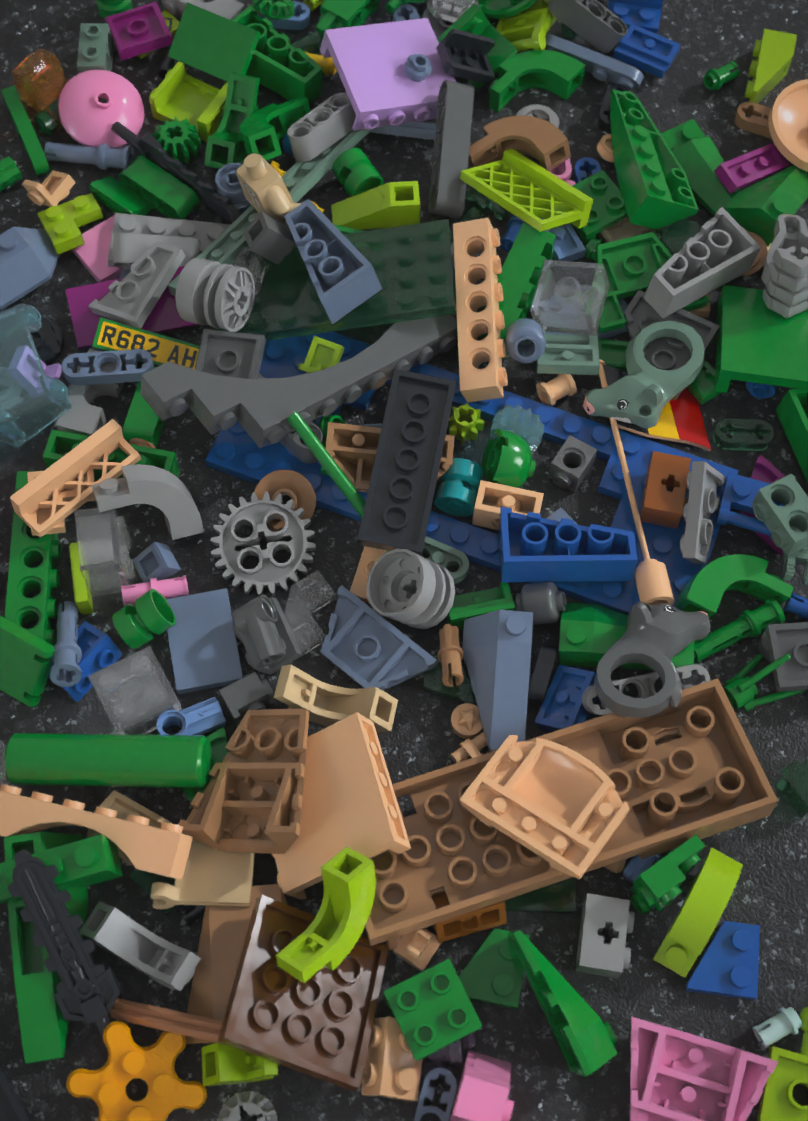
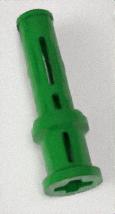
M770 597L764 601L763 605L751 611L748 609L742 611L738 619L709 633L705 638L694 641V661L699 663L708 656L748 636L751 638L761 635V631L766 629L767 625L783 624L785 616L782 608L774 598Z

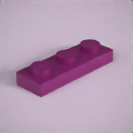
M771 143L720 164L714 172L722 185L732 194L785 170L789 164L774 143Z

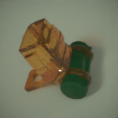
M39 48L12 71L13 82L19 92L21 102L32 106L37 114L34 120L38 128L46 135L51 136L63 126L59 117L58 105L61 91L68 80H66L63 74L64 70L56 55L46 49Z

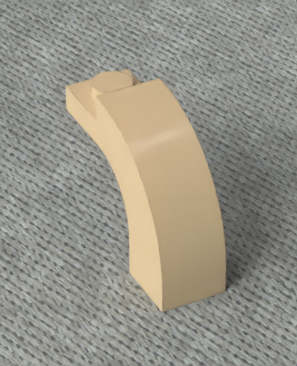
M293 665L281 667L274 694L275 699L289 706L288 709H307L310 712L309 721L330 726L358 712L374 722L377 733L391 732L398 703L396 698L377 687L350 689L333 686L315 679Z

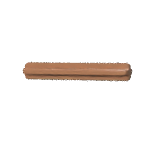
M120 998L116 999L110 1010V1016L119 1021L221 1043L218 1042L223 1023L221 1020Z

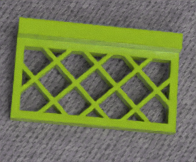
M514 149L504 150L502 160L462 170L459 179L539 232L568 223L573 224L577 228L587 226L593 199Z

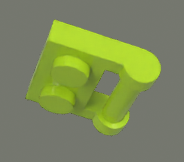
M549 7L530 11L514 17L500 19L496 30L515 46L517 52L534 49V51L544 50L546 47L545 37L553 16Z

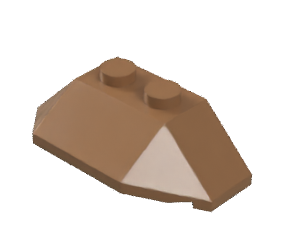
M328 422L325 449L355 489L360 492H368L381 428ZM446 435L437 479L452 466L455 436Z

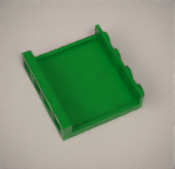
M723 285L717 305L716 324L720 327L719 333L716 336L715 391L727 393L731 380L808 390V309L790 318H785L767 308L763 300V290Z

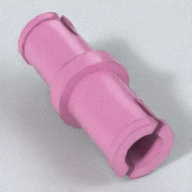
M186 575L158 581L156 578H150V582L126 586L121 585L124 606L130 603L135 604L137 598L151 589L157 590L165 599L189 595Z

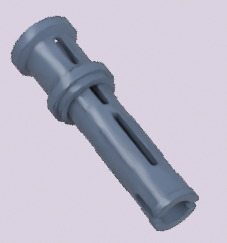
M46 142L44 153H49V155H45L47 161L94 164L102 170H107L108 167L125 170L134 161L133 149L127 145L124 148L109 147L106 143H102L98 147Z
M65 601L64 611L62 603L57 607V643L54 645L55 651L51 657L54 665L50 671V678L58 686L70 687L81 680L82 671L78 663L81 661L82 651L77 645L79 609L75 603Z

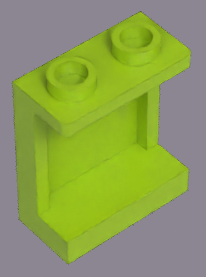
M178 61L174 68L166 73L165 79L161 84L154 88L150 94L149 102L152 115L164 122V119L171 122L175 117H177L179 122L187 119L190 125H195L198 130V137L207 142L208 136L213 135L221 123L228 82L220 90L187 75L185 64Z

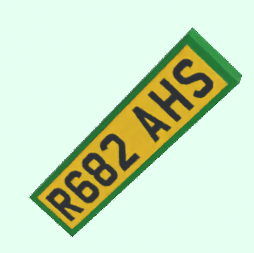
M101 317L92 345V349L99 351L143 349L151 354L154 366L159 367L167 362H172L191 369H195L200 346Z

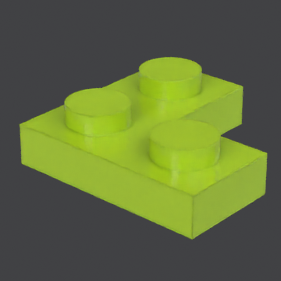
M92 193L78 196L74 200L58 206H51L37 213L57 254L84 245L85 242L78 227L103 218L101 209Z

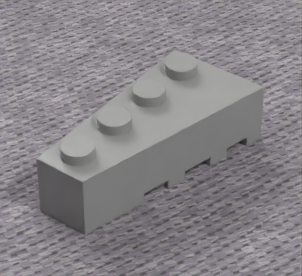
M721 207L710 221H707L693 238L691 237L684 244V247L678 253H675L653 275L643 298L662 318H665L749 271L761 246Z

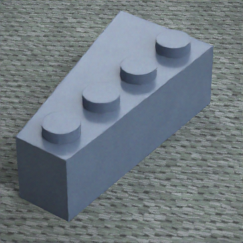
M309 199L284 216L320 301L332 324L382 289L372 264Z

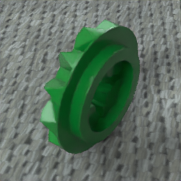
M252 0L253 6L262 15L271 19H289L293 17L295 12V3L291 0Z

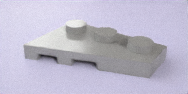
M157 241L131 265V272L120 282L115 280L108 287L110 292L100 301L95 299L88 307L95 314L141 329L186 255L181 248Z
M693 461L692 471H689L687 475L689 500L683 510L686 528L685 534L682 535L680 540L682 557L696 564H706L713 535V524L710 516L714 511H718L720 504L719 498L716 497L717 486H724L726 478L705 461Z

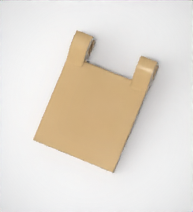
M192 840L182 880L175 878L174 886L162 882L152 883L151 899H153V908L168 909L175 905L250 907L255 853L223 852Z

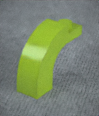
M347 846L321 866L324 895L315 919L301 935L275 955L277 966L303 983L309 980L322 967L325 966L333 971L341 964L357 943L371 913L376 889L374 861Z
M712 847L710 848L653 960L686 978L698 955H701L727 906L743 867L741 863Z

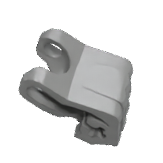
M790 214L778 216L774 229V241L767 254L761 280H763L766 286L763 290V300L767 308L785 318H790L808 309V228L802 217ZM786 226L794 228L796 233H787Z

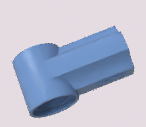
M213 697L180 711H165L159 716L156 726L158 735H168L165 733V730L170 726H179L181 728V731L175 735H204L226 726V720L219 702Z

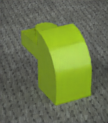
M221 1043L201 1047L203 1086L257 1082L273 1079L274 1075H278V1063Z

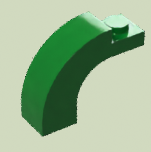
M531 50L516 54L499 65L498 77L489 89V108L499 112L518 92L529 88L546 89L567 100L582 84L585 64L569 55L551 50Z
M235 72L229 73L223 117L217 131L213 135L208 136L204 166L220 169L229 163H242L246 150L240 133V125L248 116L258 111L259 106L256 105L260 78Z
M300 96L280 105L273 103L248 116L240 125V133L247 156L255 153L261 155L267 161L282 155L278 140L285 137L291 125L311 111L307 97Z
M746 554L727 555L710 562L690 578L682 588L674 607L683 612L703 611L710 618L716 614L725 591H741L762 602L772 597L781 605L791 597L794 587L785 583L779 576L765 573L769 563L767 560Z

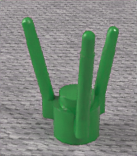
M759 653L734 677L727 680L723 689L732 708L738 710L742 707L745 712H748L756 706L805 692V690L782 691L754 699V695L758 694L755 683L788 661L791 655L786 653L749 678L746 675L763 659V655Z

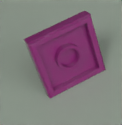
M157 2L105 18L106 23L109 24L111 37L121 61L172 45L173 43L171 33Z

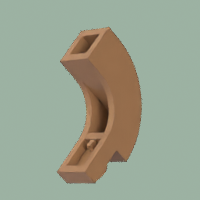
M510 116L493 121L483 127L485 137L475 141L469 147L468 162L470 168L492 163L503 157L504 150L514 149L521 154L532 156L544 169L550 171L569 159L571 153L567 137L552 123L533 116Z

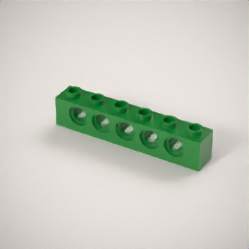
M17 471L15 493L28 484L27 472L35 471ZM13 512L5 618L25 629L26 624L30 621L37 620L38 623L35 627L25 630L54 646L56 644L54 629L51 628L52 619L57 618L58 605L57 600L54 599V589H58L60 585L59 570L56 569V559H61V541L58 540V533L47 534L41 538H32L31 528ZM43 561L38 567L30 568L34 562ZM40 591L36 597L27 598L31 592Z

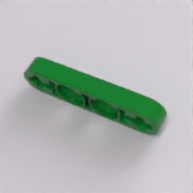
M15 86L1 89L8 112L36 175L39 176L50 172L46 156Z

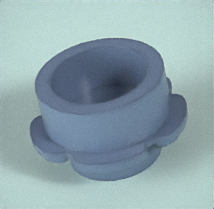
M422 54L408 56V61L405 62L406 75L413 81L425 80L432 72L429 59Z

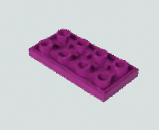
M185 266L177 269L171 281L181 273ZM115 280L65 289L79 350L92 347L100 317L119 322L95 314L88 307L95 299L100 301L109 293L108 287ZM167 285L141 329L161 334L198 325L186 322L179 316L176 309L175 296L171 295Z

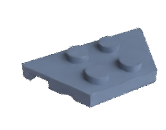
M343 585L338 588L337 604L334 613H331L328 624L329 633L324 638L321 653L362 688L377 687L384 691L438 665L434 657Z

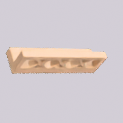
M112 419L10 496L14 512L41 538L94 497L91 485L98 484L105 479H117L123 474L121 466L135 465L141 460V456L123 438L122 427ZM118 447L129 456L121 463L108 462L109 454ZM89 469L102 470V477L98 481L83 482L84 473ZM77 489V497L71 502L58 501V493L62 490ZM39 508L52 509L51 517L41 525L30 516Z

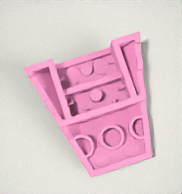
M631 1016L630 1121H746L754 1105H757L763 1093L762 1089L770 1074L776 1068L778 1061Z

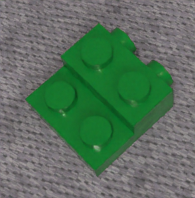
M694 835L638 876L629 892L632 894L630 900L639 913L642 915L647 914L654 908L661 912L682 893L679 887L686 879L685 876L694 869L693 866L701 861L698 855L705 847L697 835Z

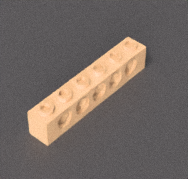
M489 218L453 223L460 392L467 403L504 398L503 386L508 385V378L505 367H502V358L506 357V346L504 339L500 337V330L505 328L503 312L499 311V302L503 301L501 283H498L497 274L502 273L499 255L496 256V247L500 246L499 231L497 228L493 229ZM483 252L481 255L474 257L476 253ZM484 279L482 283L475 284L478 280ZM486 306L483 311L476 312L478 308ZM488 334L483 340H477L480 335ZM483 362H489L485 368L478 369Z

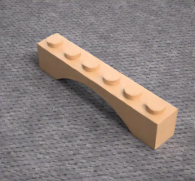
M1 784L0 836L9 837L35 833L61 826L87 827L112 840L128 856L136 869L182 880L193 837L181 834L182 826L162 822L161 827L156 828L148 826L149 818L129 814L126 821L116 818L118 811L97 806L95 813L84 811L85 803L64 799L63 805L52 803L53 796L33 791L31 798L20 795L21 788Z

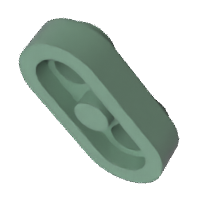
M425 537L422 553L429 556L427 559L438 563L446 569L449 566H455L458 569L456 572L449 571L454 579V584L463 581L469 569L467 556L460 550Z

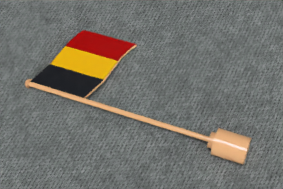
M599 360V377L602 388L628 375L626 371L607 366L603 360ZM687 387L682 390L676 401L671 399L664 406L660 419L654 427L646 429L636 424L609 418L644 559L635 568L634 578L640 602L648 605L666 603L672 606L674 604V597L666 565L655 559H650L618 428L645 437L686 443L710 452L711 447L698 400Z

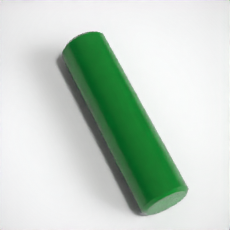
M15 733L8 740L4 753L5 774L13 785L203 788L209 781L212 765L211 745L205 735Z

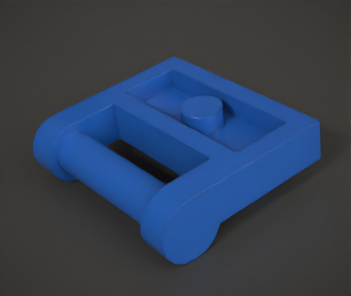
M729 472L715 523L723 526L727 523L766 534L772 540L771 532L763 521L730 511V508L755 515L752 502L758 490L769 485V483ZM772 500L774 504L783 506L780 502Z

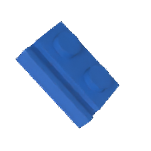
M631 24L628 28V33L622 38L619 46L615 48L613 58L662 79L664 73L669 69L679 53L681 44Z

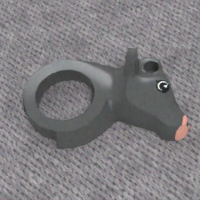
M638 602L633 605L627 617L625 634L604 654L597 666L594 684L595 691L602 704L613 713L624 718L626 716L645 718L656 715L669 705L677 708L682 698L683 686L672 658L691 642L703 639L709 634L710 621L708 614L703 611L683 612L666 603L648 605L644 602ZM641 663L651 667L658 673L663 682V687L654 696L632 698L622 694L615 688L610 675L620 665Z

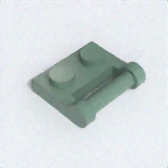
M544 331L546 346L544 353L536 360L537 373L599 374L597 332H588L587 335L546 334V331Z

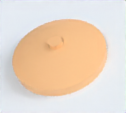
M808 79L797 81L786 87L778 95L769 114V131L775 146L788 161L808 172Z

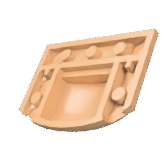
M509 735L459 801L489 828L495 827L548 861L550 867L581 879L629 812V806L626 800L622 803L615 790L616 787L613 781L599 767L579 753L549 740L536 737V742H517L518 735Z

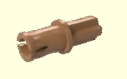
M445 624L444 628L439 630L440 649L437 654L439 661L442 663V683L446 686L454 687L453 676L456 677L457 686L464 681L461 664L464 658V651L460 647L459 629L457 626Z

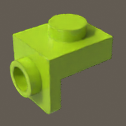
M314 336L304 364L300 363L298 369L307 374L336 365L340 362L345 347Z

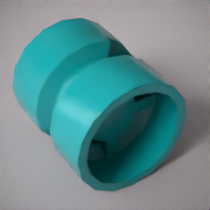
M453 458L452 466L441 476V484L438 486L434 504L437 509L452 516H471L474 513L480 481L483 479L484 470L482 467L467 459Z

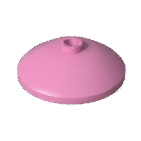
M89 70L71 78L61 91L58 105L61 123L66 132L81 145L98 147L102 143H106L109 147L117 148L128 145L129 143L111 130L112 125L116 121H119L134 134H139L144 121L143 101L137 89L124 77L111 71ZM103 98L106 99L108 102L103 104L100 103L98 100Z

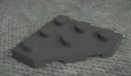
M637 291L624 311L626 326L631 339L637 332L652 323L670 320L692 327L702 337L705 348L704 355L706 354L719 333V325L683 309H679L669 316L662 318L643 298L645 292ZM671 337L657 338L650 342L643 351L646 360L652 366L668 371L679 369L691 358L690 349L685 343ZM682 391L676 394L672 399L676 401Z

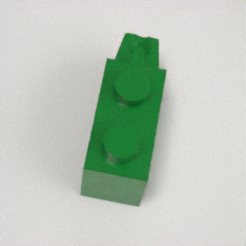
M324 0L320 8L321 16L319 23L316 26V38L322 41L325 30L362 26L379 8V0Z

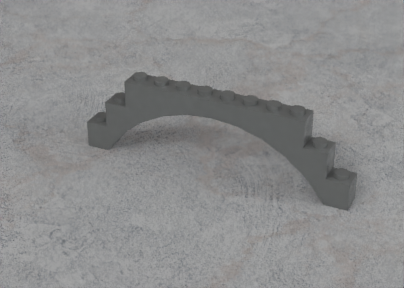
M440 230L417 240L411 260L412 289L410 299L397 321L382 337L351 359L317 372L287 378L245 379L213 375L167 362L142 374L140 394L162 421L172 416L177 417L190 408L211 435L220 430L230 429L238 421L259 448L270 443L276 444L288 433L294 431V428L286 418L295 411L309 425L311 421L320 416L330 415L337 407L346 402L352 403L356 401L363 393L371 389H379L386 381L393 378L394 369L408 371L419 363L421 365L427 363L434 355L442 351H450L456 345L458 337L457 320L450 314L456 308V286L451 278L455 274L454 245Z

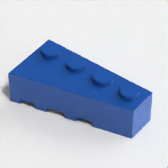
M500 506L498 532L501 582L632 581L637 564L635 534L632 531L591 524L590 527L576 525L573 523L574 520L561 518V521L541 518V514L528 512L527 515L514 513L512 508Z

